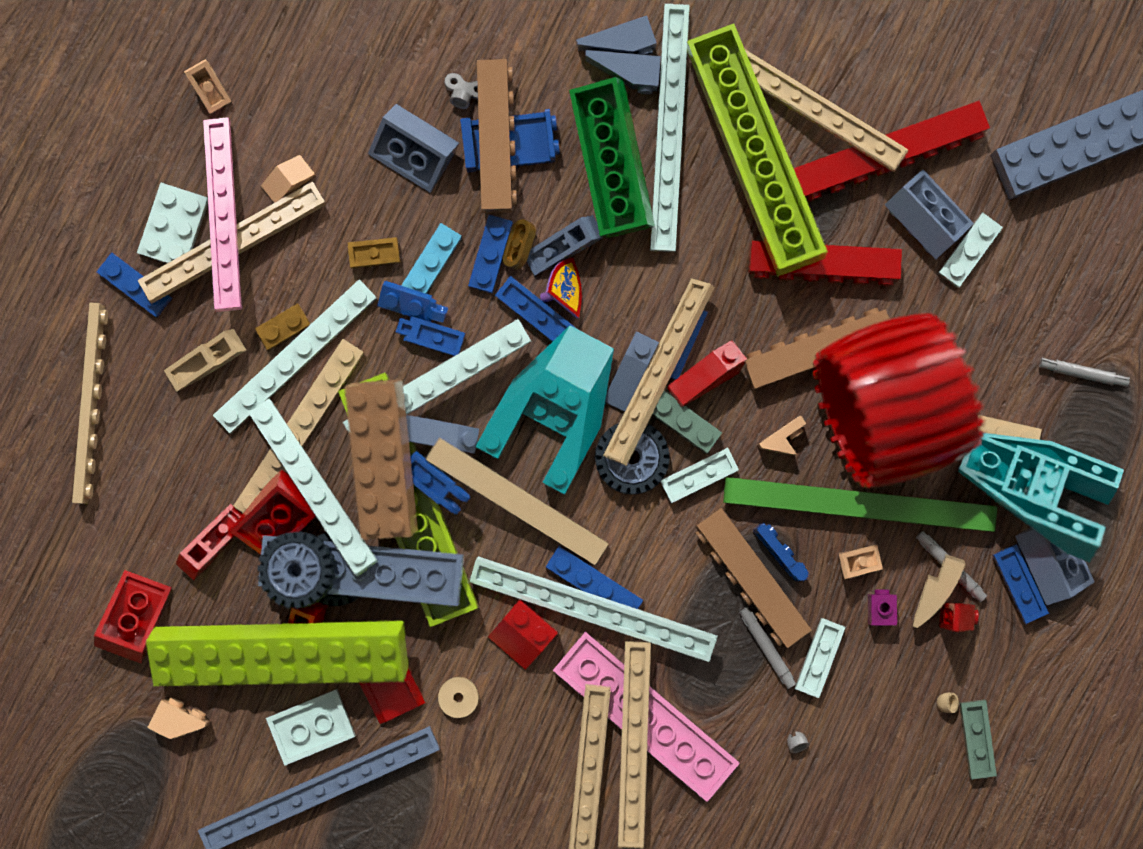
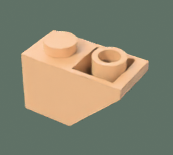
M170 697V699L161 700L147 728L172 739L208 726L211 721L205 718L206 714L195 708L191 711L183 707L184 703Z

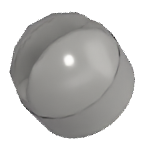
M796 731V736L791 734L788 736L787 744L791 753H798L808 748L809 743L803 733Z

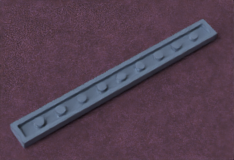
M428 726L198 830L206 849H220L440 750L439 744L431 726Z

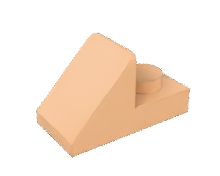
M206 59L184 71L210 114L232 102Z
M800 415L757 444V446L762 450L795 456L797 454L786 437L789 436L792 440L804 432L801 427L806 422Z
M877 545L839 553L844 579L883 569Z

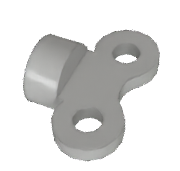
M456 73L446 76L444 84L448 90L453 91L450 98L453 106L466 109L469 107L472 98L478 100V92L474 91L475 88H478L477 81L465 82ZM455 80L457 84H451L450 81Z

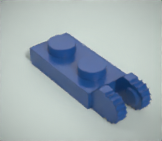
M417 451L414 452L411 456L413 484L437 504H442L452 513L458 514L461 510L460 507L453 500L447 498L446 495L451 492L463 502H467L470 499V495L461 487L455 485L456 483L427 461Z
M765 523L755 527L753 533L786 573L796 582L806 580L809 571L803 563L796 562L792 558L794 553L786 544L782 545L778 541L776 530L769 524L766 526Z

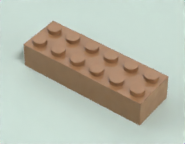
M398 379L351 383L345 386L361 539L412 536L418 531L403 381Z

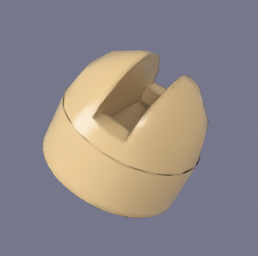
M943 693L937 698V706L942 712L955 713L959 706L958 697L955 693Z

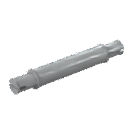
M1041 357L1039 362V368L1111 386L1115 384L1127 388L1130 382V377L1116 375L1115 372L1112 373L1059 361L1058 359L1054 361Z
M924 531L920 532L916 539L942 565L945 554H948ZM963 570L958 582L973 598H976L979 602L983 601L987 594Z
M749 607L739 611L746 627H748L782 683L786 685L787 689L793 687L796 684L793 680L794 677L758 622V619L749 610Z

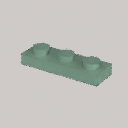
M986 700L959 703L970 779L997 776Z

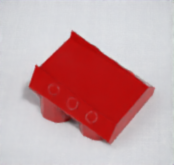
M408 667L404 681L359 682L380 724L425 703L422 693L411 675L410 667Z

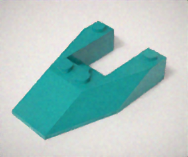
M568 326L512 380L476 447L498 459L501 457L522 415L524 414L566 437L542 482L565 494L601 428L614 348L572 326Z
M984 433V437L980 439V446L963 457L958 472L1060 550L1090 563L1100 546L1105 527L1057 508L1063 487L1109 505L1119 487L1124 470L1052 441Z

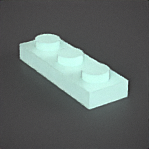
M982 213L938 274L959 288L1003 227Z
M726 448L661 480V484L670 502L673 503L739 469L729 449Z
M820 618L795 689L817 698L820 697L846 627Z

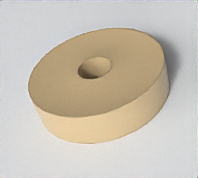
M454 677L442 685L438 694V701L441 709L447 715L454 718H463L475 710L479 701V693L471 680L464 677ZM456 693L463 695L461 702L455 701L454 695Z

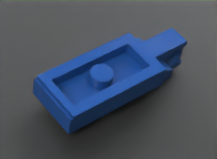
M384 281L377 305L429 322L431 320L444 322L448 307L436 304L437 301L432 299V295L388 281Z

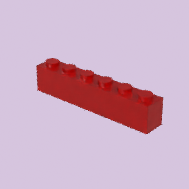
M751 241L749 246L748 274H754V278L768 279L769 275H777L764 241ZM825 245L827 250L825 259L779 276L780 280H794V276L804 277V281L817 282L819 278H829L831 283H843L844 279L854 280V284H869V281H878V285L892 286L894 282L901 279L902 249Z

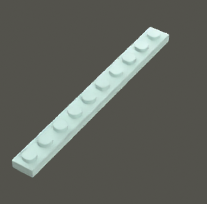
M664 5L652 211L655 227L651 228L650 251H676L689 5Z
M477 557L470 578L471 583L708 662L717 639V635L481 557Z

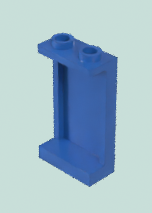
M545 109V112L515 115V131H510V141H515V156H511V166L516 165L518 167L556 162L555 155H560L558 140H553L552 131L557 130L555 115L550 116V109ZM461 118L467 172L480 171L479 120Z

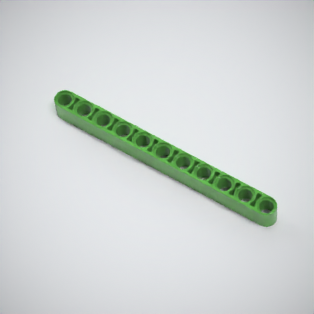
M738 478L725 479L723 503L990 532H995L997 517L996 506Z

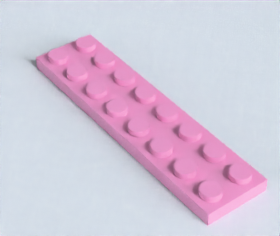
M585 631L553 671L583 697L586 684L610 686L608 718L622 729L624 664ZM649 686L647 751L708 802L740 763Z

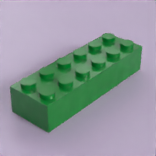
M614 77L569 90L600 236L612 238L655 227L624 81Z

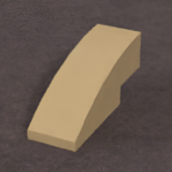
M234 329L225 330L208 343L201 344L165 369L164 372L176 392L233 360L245 352L246 349Z
M945 554L938 578L930 575L927 576L913 619L914 627L918 628L942 607L961 577L965 567V560Z

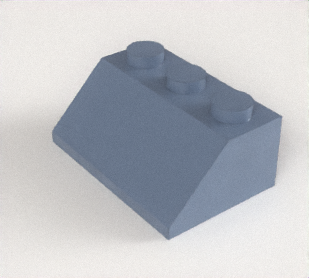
M395 104L382 118L368 154L431 193L451 162L459 142Z
M924 170L919 172L885 204L891 215L897 218L906 227L908 233L914 236L923 245L925 251L935 259L954 244L974 224Z
M1032 528L1015 536L1018 541V547L1023 552L1028 569L1037 583L1039 593L1044 599L1046 606L1071 598L1094 583V579L1084 560L1066 554Z

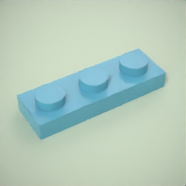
M440 223L401 286L427 294L462 239V236Z

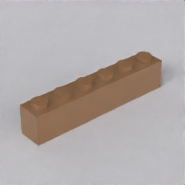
M507 59L477 60L482 213L512 212V205H517V192L512 190L511 181H516V165L511 166V156H515V141H510V131H515L514 116H509V107L514 106L513 91H508V82H513V68L508 67Z
M878 308L864 312L865 317L855 320L854 316L840 321L841 326L833 329L831 324L817 329L818 334L810 337L807 333L793 338L794 343L785 345L784 341L770 346L771 351L763 354L761 350L747 354L744 369L752 390L813 369V361L817 352L858 329L888 320L889 317L886 309L880 312Z
M722 508L717 509L696 525L698 531L695 534L704 545L708 542L713 551L710 554L718 565L723 563L728 569L725 573L733 585L738 583L742 588L743 592L740 595L748 605L754 604L758 610L755 615L763 626L768 624L773 632L770 635L778 646L783 644L788 648L811 631V628Z

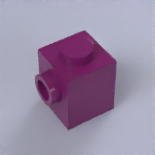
M874 589L875 594H868V624L897 625V595L890 594V589Z

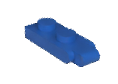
M412 316L410 320L400 318L395 332L404 335V341L452 356L460 353L466 335L464 332Z

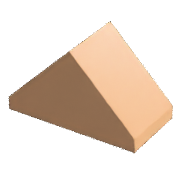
M299 155L277 165L261 186L275 203L295 192L313 178L315 174Z

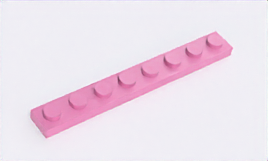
M229 118L204 120L214 308L216 312L242 310Z

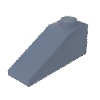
M647 16L576 40V46L579 51L590 50L638 55H651L657 45Z
M586 50V61L613 78L621 79L626 86L638 90V93L652 94V91L658 90L661 56Z
M594 216L579 218L530 250L527 263L534 276L604 238L599 234L597 221Z
M636 331L607 391L606 403L624 412L626 411L659 342Z
M406 415L409 442L434 446L440 437L462 452L475 454L479 433L478 428Z

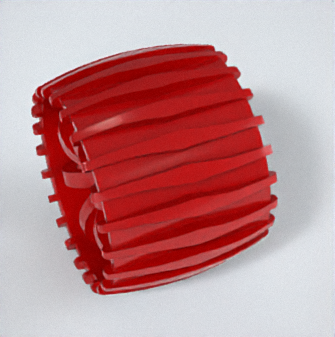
M932 313L913 314L874 323L843 336L821 349L815 355L813 367L817 368V370L813 372V378L819 381V384L815 386V392L821 393L822 402L818 403L819 409L825 408L828 420L823 421L824 425L831 426L834 436L830 440L832 444L837 443L841 450L837 453L839 459H846L848 464L845 465V469L847 472H854L852 475L853 480L859 482V485L862 487L896 484L930 474L961 459L981 444L980 439L984 437V431L980 430V427L984 426L985 423L984 418L979 417L978 412L983 409L982 402H976L975 392L979 391L978 385H972L968 374L973 372L972 367L965 366L962 359L965 352L963 348L957 349L954 344L957 337L954 333H947L948 325L946 322H940V317L937 315H932Z

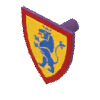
M569 258L562 260L552 270L546 292L541 293L540 298L544 303L552 300L557 301L572 315L579 318L582 302L581 282L574 259Z

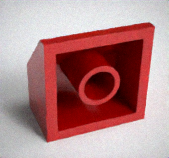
M519 599L490 633L488 638L526 670L556 636L558 631L523 600Z

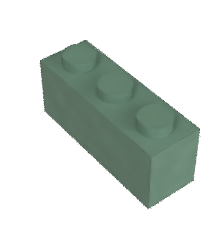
M663 391L652 413L654 418L704 454L710 451L722 434L721 431L686 406L681 407L677 400L665 391Z

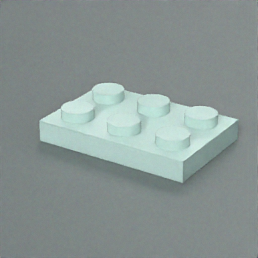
M160 183L137 253L169 263L192 250L208 205V197Z
M338 689L266 718L284 766L356 736Z

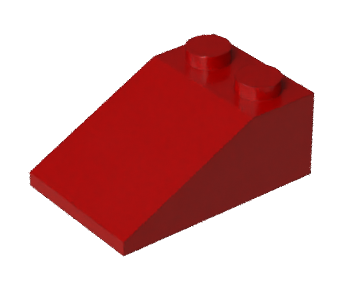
M281 469L265 485L230 529V532L261 555L263 535L278 537L290 532H300L316 515L292 478Z
M124 570L94 634V646L142 664L148 651L146 640L154 627L158 626L172 587Z

